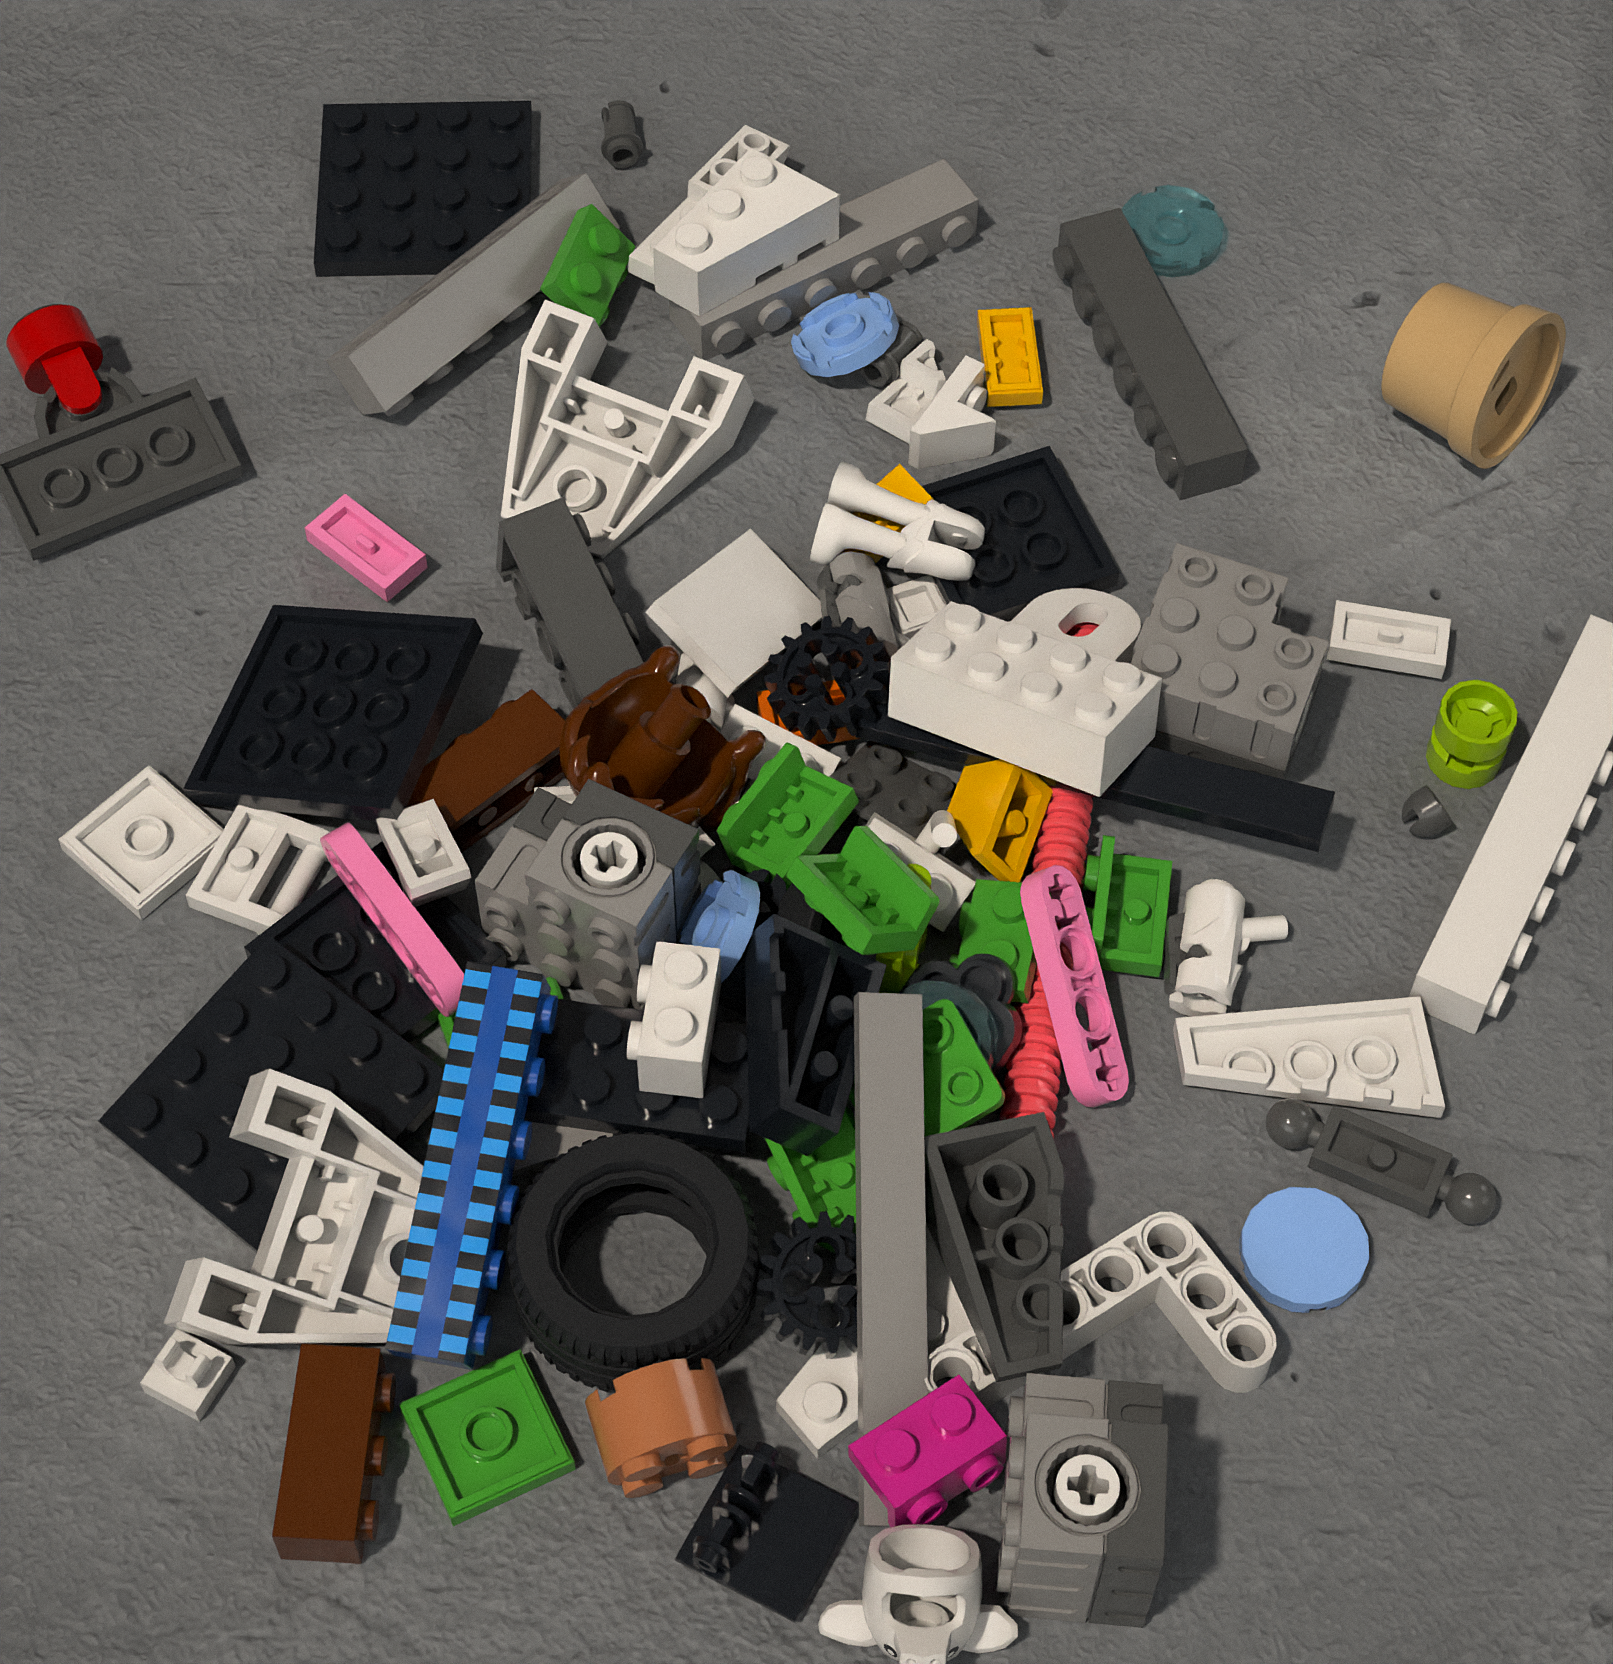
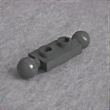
M1286 1098L1276 1102L1267 1113L1266 1130L1269 1137L1277 1145L1288 1149L1299 1148L1305 1144L1314 1146L1315 1148L1308 1167L1425 1217L1428 1216L1435 1198L1445 1201L1446 1208L1451 1216L1466 1224H1476L1486 1220L1495 1209L1496 1192L1487 1178L1476 1173H1463L1455 1178L1445 1174L1453 1156L1452 1153L1336 1105H1333L1325 1124L1316 1120L1315 1114L1308 1104L1295 1098Z

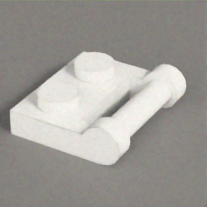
M238 805L186 894L189 907L255 931L260 935L302 903L324 862H329L322 848L320 838L330 832L276 811L257 810ZM292 845L302 849L303 851L271 908L258 905L257 902L289 846Z

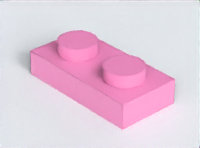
M347 494L341 496L304 527L307 541L386 602L390 601L428 568L425 553Z

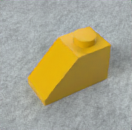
M998 759L964 766L947 811L953 815L956 831L974 858L997 880L1020 882L1053 790L1035 772Z

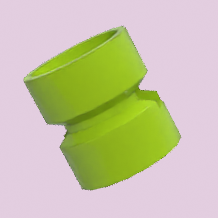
M1469 680L1459 682L1447 690L1441 699L1426 750L1429 768L1441 781L1452 787L1471 789L1482 787L1494 780L1505 758L1507 746L1516 727L1518 713L1513 699L1504 689L1491 682Z

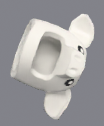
M927 1524L899 1525L883 1529L871 1538L865 1563L862 1600H841L832 1603L823 1611L818 1622L820 1634L848 1645L863 1647L878 1645L885 1655L899 1661V1664H946L947 1661L956 1657L962 1650L973 1653H987L1004 1649L1018 1637V1624L999 1605H981L982 1562L977 1542L964 1532L945 1526Z

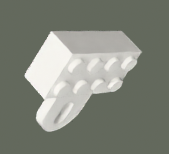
M1083 588L1051 591L1032 600L1010 622L979 612V610L972 606L957 604L951 601L891 657L888 716L1100 797L1155 737L1162 678L1139 670L1136 666L1128 663L1132 659L1133 648L1141 631V621L1137 612L1128 603L1111 594ZM1090 622L1099 625L1091 634L1076 637L1066 634L1078 623Z

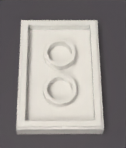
M751 528L655 600L646 611L649 617L727 698L770 663L768 660L770 654H781L786 650L781 640L785 635L797 641L802 637V623L807 622L813 628L822 620L821 601Z

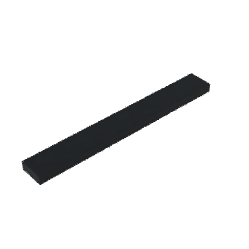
M890 683L884 684V686H885V688H886L888 694H889V684H890ZM875 702L872 709L878 718L875 722L868 721L863 717L856 721L858 734L855 737L966 765L999 759L889 717L888 703ZM1146 746L1098 798L1319 852L1334 805L1335 792ZM1036 773L1047 785L1098 797Z

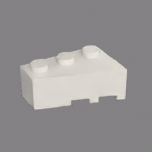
M750 147L653 247L655 292L698 316L705 314L755 286L758 276L779 265L784 270L798 262V254L821 242L826 247L839 240L840 194Z

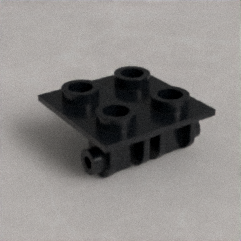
M757 1442L752 1450L739 1444L676 1555L675 1561L795 1623L855 1513L858 1504L778 1464L777 1462L781 1454L771 1445Z

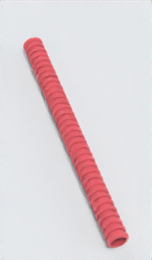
M1090 622L1078 623L1066 634L1076 637L1091 634L1099 625ZM1048 785L1053 790L1036 837L1037 840L1035 841L1033 851L1035 856L1033 857L1031 867L1033 872L1031 874L1053 865L1063 866L1077 879L1082 893L1084 886L1082 877L1086 869L1084 861L1087 858L1088 852L1086 845L1090 835L1088 829L1091 825L1092 817L1090 813L1093 808L1092 798L1094 796ZM1060 922L1056 923L1057 928L1060 929L1061 925ZM1061 942L1060 954L1065 965L1072 970V955L1066 944ZM1037 966L1029 1002H1016L1014 1005L1021 1018L1022 1036L1017 1048L1006 1062L1008 1072L1004 1078V1086L1006 1088L1004 1090L1005 1101L1003 1103L1004 1107L1000 1111L999 1120L1002 1121L1044 1112L1054 1139L1052 1129H1054L1056 1123L1054 1112L1058 1106L1056 1095L1060 1089L1058 1077L1061 1076L1062 1063Z

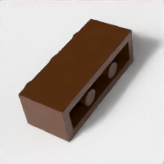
M530 689L517 700L503 703L488 721L470 734L464 733L456 737L448 745L445 752L424 766L406 808L434 799L460 852H464L526 806L534 794V788L551 787L565 777L560 764L559 751L565 720L533 689Z
M301 1344L272 1533V1538L281 1559L362 1564L365 1541L374 1542L376 1540L379 1523V1501L370 1500L373 1476H384L388 1453L387 1436L379 1435L382 1413L393 1412L396 1395V1375L386 1371L381 1348Z

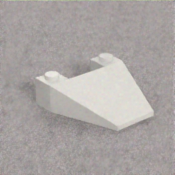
M544 300L521 349L501 517L504 520L563 497L571 514L579 513L587 525L591 537V546H588L591 555L603 559L733 447L755 398L744 375L695 356L687 369L669 410L590 381L592 374L608 343L593 317Z
M267 1069L250 1076L229 1137L289 1159L250 1273L205 1257L185 1261L164 1324L224 1345L386 1343L424 1166L331 1091L272 1069Z

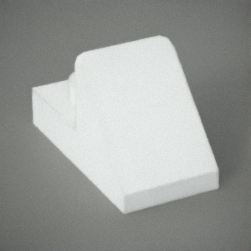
M968 356L963 358L910 429L909 465L920 469L986 457L992 454L994 451L996 421L992 417L981 413L988 395V391L983 388L985 364Z
M434 799L404 809L397 820L381 817L376 819L381 839L398 872L403 892L414 907L467 888L471 880L469 867Z

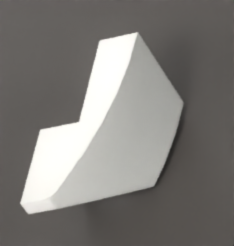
M924 340L901 362L897 380H894L868 404L865 420L908 444L910 443V429L946 382L943 370L937 369L934 360L936 349L932 341Z

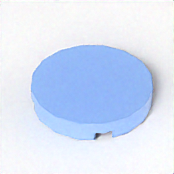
M868 292L870 298L861 299L858 298L856 293H846L827 300L810 311L800 322L802 331L798 336L793 334L791 340L793 352L800 367L810 375L832 377L858 370L880 357L895 341L899 329V323L890 301L881 294Z
M733 870L723 873L724 883L715 879L704 888L692 906L680 934L682 935L680 942L685 945L720 949L721 983L729 976L740 960L752 936L759 913L760 891L757 882Z
M1289 1187L1268 1194L1250 1210L1239 1238V1255L1241 1252V1261L1244 1265L1243 1271L1249 1284L1267 1302L1290 1312L1309 1313L1310 1309L1326 1307L1325 1310L1340 1306L1358 1289L1369 1261L1368 1235L1358 1215L1339 1197L1317 1188Z

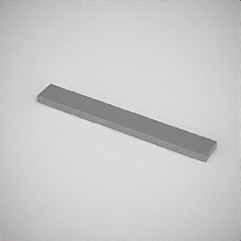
M858 992L854 996L858 1439L928 1394L924 1381L926 1377L928 1379L922 994ZM859 1472V1527H890L888 1524L887 1508Z

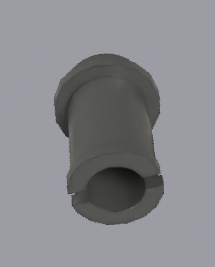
M612 101L608 103L609 109L603 107L601 112L605 138L601 144V152L603 157L612 166L628 168L637 162L642 154L643 144L641 138L636 134L633 106L626 101Z
M903 320L898 321L899 329L895 341L884 354L867 366L859 369L862 377L868 383L881 387L897 380L902 360L918 347L923 340L920 331L913 324Z

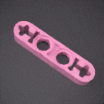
M348 822L321 837L322 848L338 876L433 1004L445 1017H449L457 1012L464 978L463 971L358 831Z
M1053 865L1026 876L1020 889L1021 903L1069 1088L1079 1103L1086 1107L1094 1108L1116 1101L1125 1095L1129 1083L1128 1069L1081 889L1077 879L1068 869L1063 866ZM1060 922L1061 925L1060 929L1057 928L1056 923ZM1061 942L1066 944L1072 955V970L1065 965L1060 954ZM1076 1002L1080 1003L1086 1011L1089 1023L1088 1030H1085L1079 1023L1076 1015ZM1089 1043L1092 1045V1050L1088 1048Z

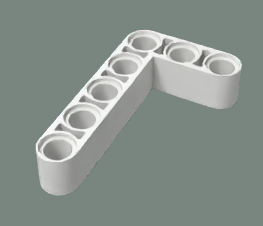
M1158 1212L1150 1215L1061 1271L1063 1311L1074 1319L1073 1323L1063 1325V1360L1155 1302L1214 1380L1224 1389L1235 1393H1247L1257 1389L1264 1382L1277 1346L1276 1334L1266 1318L1200 1234L1183 1216L1173 1212ZM1166 1245L1174 1249L1178 1256L1174 1258H1161L1156 1256L1149 1247ZM1104 1277H1113L1125 1284L1126 1289L1119 1292H1111L1103 1289L1097 1283V1280ZM1195 1294H1203L1212 1298L1218 1307L1201 1309L1191 1303L1188 1297ZM971 1327L937 1348L928 1356V1379L927 1377L924 1379L929 1394L938 1388L935 1383L939 1379L955 1377L960 1374L987 1409L1023 1386L1026 1376L996 1382ZM1244 1345L1254 1351L1258 1359L1253 1361L1239 1360L1229 1352L1228 1347Z

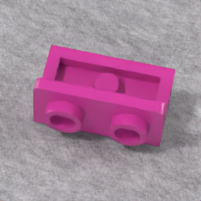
M958 1374L848 1445V1456L887 1508L888 1524L890 1527L908 1524L929 1525L946 1510L948 1501L968 1488L972 1492L979 1491L991 1484L1003 1470V1464L1006 1462L1007 1435L960 1374Z

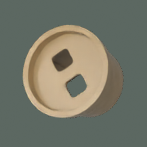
M1450 283L1437 284L1428 290L1413 306L1393 340L1382 375L1381 390L1383 399L1388 405L1447 439L1450 448L1481 469L1491 468L1505 459L1517 447L1542 410L1561 365L1566 339L1565 323L1560 315L1535 306L1522 304L1514 307Z

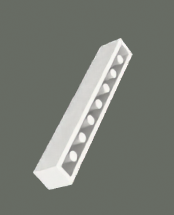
M1592 614L1590 615L1424 958L1409 997L1420 996L1424 1013L1474 1035L1484 1014L1494 1018L1497 1017L1511 984L1501 980L1505 969L1509 966L1519 970L1533 939V936L1523 933L1527 922L1531 919L1541 923L1555 892L1554 889L1545 886L1549 875L1554 873L1558 876H1563L1576 847V843L1566 840L1572 827L1581 831L1584 830L1597 801V798L1588 795L1592 783L1594 782L1604 787L1613 768V752L1608 750L1613 741V623Z

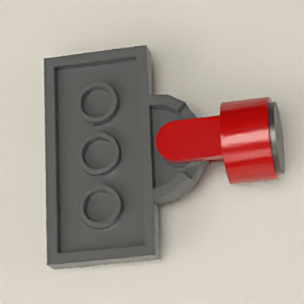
M51 304L39 307L20 318L11 329L6 345L25 385L34 393L44 394L43 397L37 396L34 413L39 439L0 454V494L33 561L243 476L241 463L196 377L150 396L143 397L132 380L111 367L110 372L97 371L103 360L102 349L83 312L71 305Z

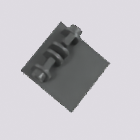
M868 741L829 776L854 788L859 801L840 828L851 833L855 826H865L875 812L916 839L935 812L939 810L947 811L957 786L948 776L936 771H930L901 756L894 748L879 745L873 741Z

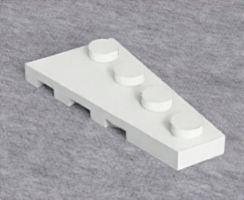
M1420 996L1175 1018L1173 1034L1183 1085L1281 1098H1295L1305 1101L1441 1118L1443 1115L1445 1103Z
M926 1223L927 1343L929 1356L937 1348L972 1326ZM844 1340L839 1342L837 1354L834 1358L826 1359L821 1344L776 1400V1411L817 1459L858 1428L857 1352L853 1353L847 1347Z

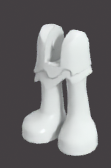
M841 461L831 484L828 502L825 503L811 549L810 561L826 565L845 549L851 548L887 557L890 559L887 567L904 569V573H921L941 579L967 581L972 576L975 560L971 555L958 548H979L985 537V527L978 519L945 504H940L933 499L928 501L927 504H922L886 490L868 481L858 467ZM863 512L875 515L905 527L900 533L857 517L852 513Z

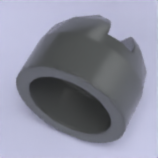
M1427 784L1412 793L1402 807L1403 822L1419 817V820L1409 829L1411 834L1419 837H1430L1439 834L1454 824L1446 809Z

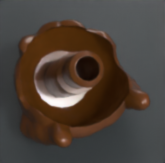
M666 645L656 649L643 664L636 668L625 670L620 675L609 679L599 689L586 695L580 704L570 712L564 723L560 738V764L575 797H577L587 780L590 779L696 829L700 826L708 834L717 831L726 811L739 801L751 765L756 756L764 749L766 739L760 731L747 730L740 737L727 741L723 734L706 720L711 716V708L703 694L691 686L669 682L679 665L680 654L675 647Z

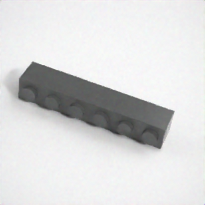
M1121 208L1061 223L1058 247H1055L1052 253L1055 270L1060 279H1067L1072 289L1073 303L1080 318H1087L1093 330V342L1098 355L1101 358L1107 357L1113 369L1114 384L1119 396L1122 399L1128 398L1134 410V421L1138 434L1143 440L1149 439L1155 451V462L1162 480L1171 482L1179 500L1240 484L1242 482L1248 448Z

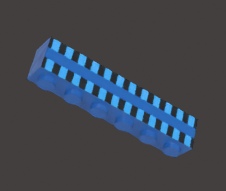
M467 961L385 1347L387 1351L395 1356L473 1370L476 1354L485 1356L487 1353L493 1326V1317L484 1315L489 1289L499 1290L506 1263V1251L498 1250L502 1225H512L511 1220L517 1211L519 1200V1186L511 1185L516 1159L526 1160L532 1136V1122L524 1121L529 1096H539L544 1079L545 1059L537 1057L541 1034L552 1033L557 1015L558 996L550 994L551 987L544 974Z

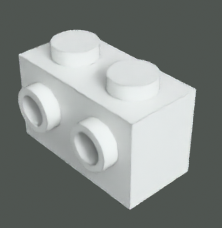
M656 941L652 965H641L637 985V1003H645V1010L642 1022L631 1021L627 1043V1059L637 1060L639 1091L695 1098L704 1097L721 990V958L719 948Z

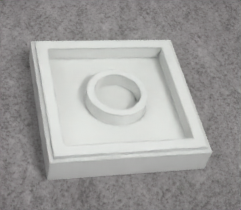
M148 765L58 840L62 850L140 920H143L199 873L224 829Z

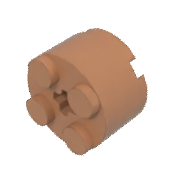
M686 1358L668 1360L642 1367L612 1380L616 1393L604 1400H600L598 1390L591 1393L585 1400V1406L608 1482L613 1485L622 1486L626 1498H636L653 1493L663 1487L662 1477L687 1470L691 1479L713 1475L727 1467L728 1464L724 1454L737 1443L735 1430L716 1370L710 1359L701 1358V1370H690Z

